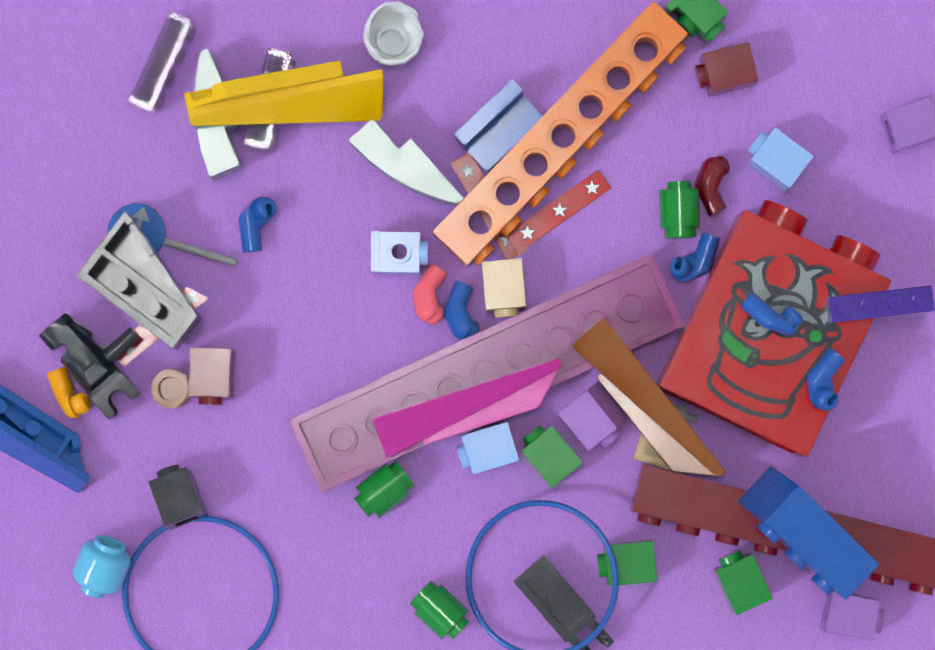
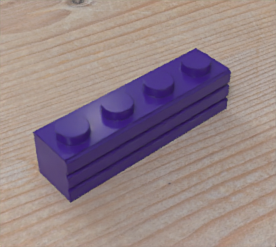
M931 285L825 298L829 324L935 311Z

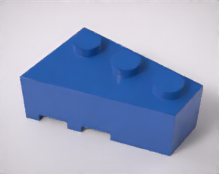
M771 466L737 501L760 522L757 528L771 542L776 544L779 540L788 548L784 553L788 559L801 570L807 566L815 574L811 581L828 596L834 591L847 600L879 565L798 484Z

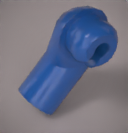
M754 292L748 295L741 304V309L762 327L786 336L797 332L795 328L803 322L802 315L793 307H786L780 315Z
M832 348L828 349L806 377L809 400L815 408L824 411L832 410L838 404L839 399L838 395L834 393L832 376L845 362V359Z

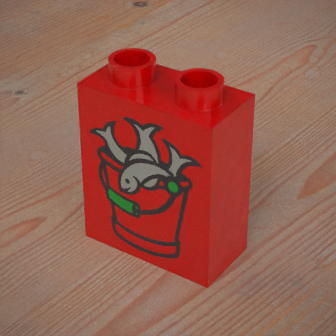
M764 200L757 215L744 209L736 216L656 384L663 392L791 454L808 457L829 411L817 409L809 400L806 377L828 349L832 348L845 359L843 365L832 376L834 393L838 394L874 319L829 324L825 298L886 291L892 280L874 272V268L881 256L877 251L842 235H836L830 250L801 237L808 222L804 216L783 205ZM754 292L780 315L786 307H793L802 315L803 322L795 328L797 332L786 336L762 327L741 309V304L748 295Z

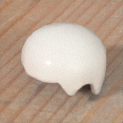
M400 1L385 2L373 10L363 30L364 44L374 60L386 66L404 65L418 54L424 36L417 11Z

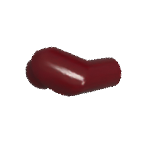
M723 156L707 158L702 163L695 180V189H699V197L709 217L727 208L718 191L723 176L730 171V164Z

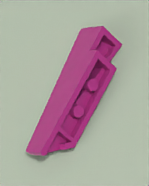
M560 358L373 418L372 421L385 457L392 456L421 440L426 445L539 408L561 366Z

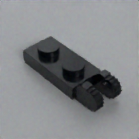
M544 555L513 580L565 642L569 641L572 646L581 642L576 634L582 628L588 625L594 631L599 625L594 619L596 615ZM604 629L596 637L607 648L614 643ZM586 645V646H584L583 648H581V649H579V650H591V649Z

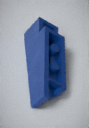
M0 385V451L69 489L80 493L90 478L89 474L84 472L79 453L81 445L78 434Z

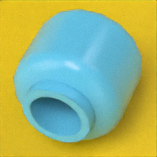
M98 535L95 539H90L82 544L72 575L75 581L81 585L83 593L91 597L102 598L104 594H114L122 588L131 561L130 555L125 550L126 546L124 543L110 536Z

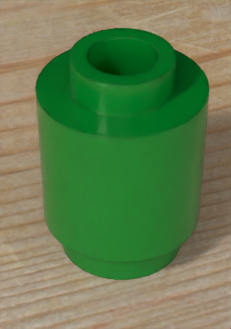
M691 181L667 182V189L659 190L660 229H664L665 239L697 237L696 228L700 227L699 189L691 188Z
M394 461L389 466L384 464L358 484L355 488L359 495L354 500L368 517L375 513L380 519L409 496L408 491L415 485L402 467Z
M430 581L410 602V605L416 610L414 614L441 640L447 634L454 639L469 623L464 617L469 610L442 584L438 587L434 582Z

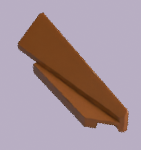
M604 317L572 344L575 351L601 373L597 376L599 382L671 471L718 477L726 473L717 459Z

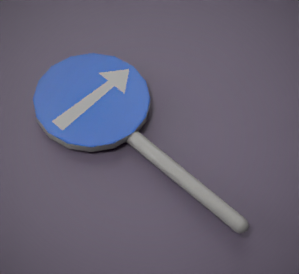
M132 203L122 206L113 214L108 224L107 234L126 211L132 215L157 253L161 251L163 245L227 265L235 266L237 264L235 258L166 238V227L163 218L154 208L146 204Z

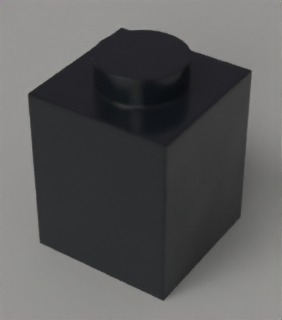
M177 464L163 468L156 472L158 478L148 481L164 527L173 530L208 516L194 475L187 467L180 469Z

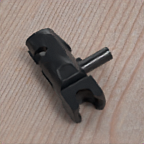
M65 313L49 325L39 337L50 350L60 348L61 345L67 344V352L61 357L60 362L89 394L90 399L109 420H112L118 414L111 400L115 391L120 390L131 399L141 395L140 390L114 363L115 360L141 338L129 327L110 345L102 344L99 346L92 339V331L83 327L68 313Z

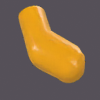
M65 367L46 373L54 396L66 416L69 418H80L81 414H86L90 411L91 403L85 393H75Z

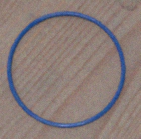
M532 500L521 502L502 510L481 529L473 542L467 559L466 591L476 619L488 635L506 649L524 650L499 637L483 619L476 605L472 590L473 560L484 535L504 516L513 511L532 506L559 508L574 514L594 530L608 553L612 567L613 589L605 616L587 638L564 650H579L603 630L612 615L617 601L619 589L618 567L608 539L589 517L579 510L560 502Z
M206 516L193 521L218 523L236 530L256 546L266 561L272 579L273 603L265 629L257 641L248 649L256 650L269 634L278 610L279 585L272 560L262 544L251 533L231 521L213 516ZM164 525L152 532L135 550L122 587V603L126 621L133 636L144 650L153 649L140 636L132 620L128 603L129 580L135 562L144 548L159 534L168 530Z

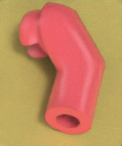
M433 263L428 267L412 292L416 315L421 321H426L431 325L439 323L444 316V309L438 305L435 292L448 275Z

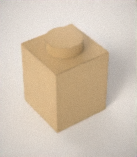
M522 258L482 262L486 312L494 311L495 318L518 316V309L526 308Z

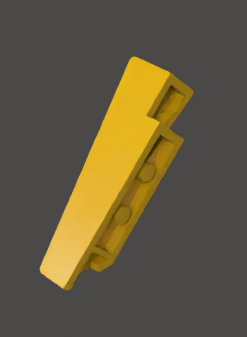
M339 60L220 82L212 85V88L184 93L189 122L193 126L371 121L372 119L379 121L383 114L382 69L343 77L342 66Z

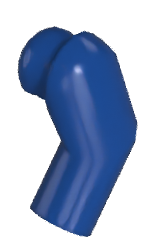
M261 196L254 199L239 216L238 222L243 253L262 251L260 230L277 212V205L270 197Z
M701 233L696 252L684 257L674 258L670 263V273L676 280L681 282H689L708 274L711 270L720 238L707 233Z
M456 280L444 308V318L455 337L466 339L479 333L478 322L471 319L466 309L474 287Z

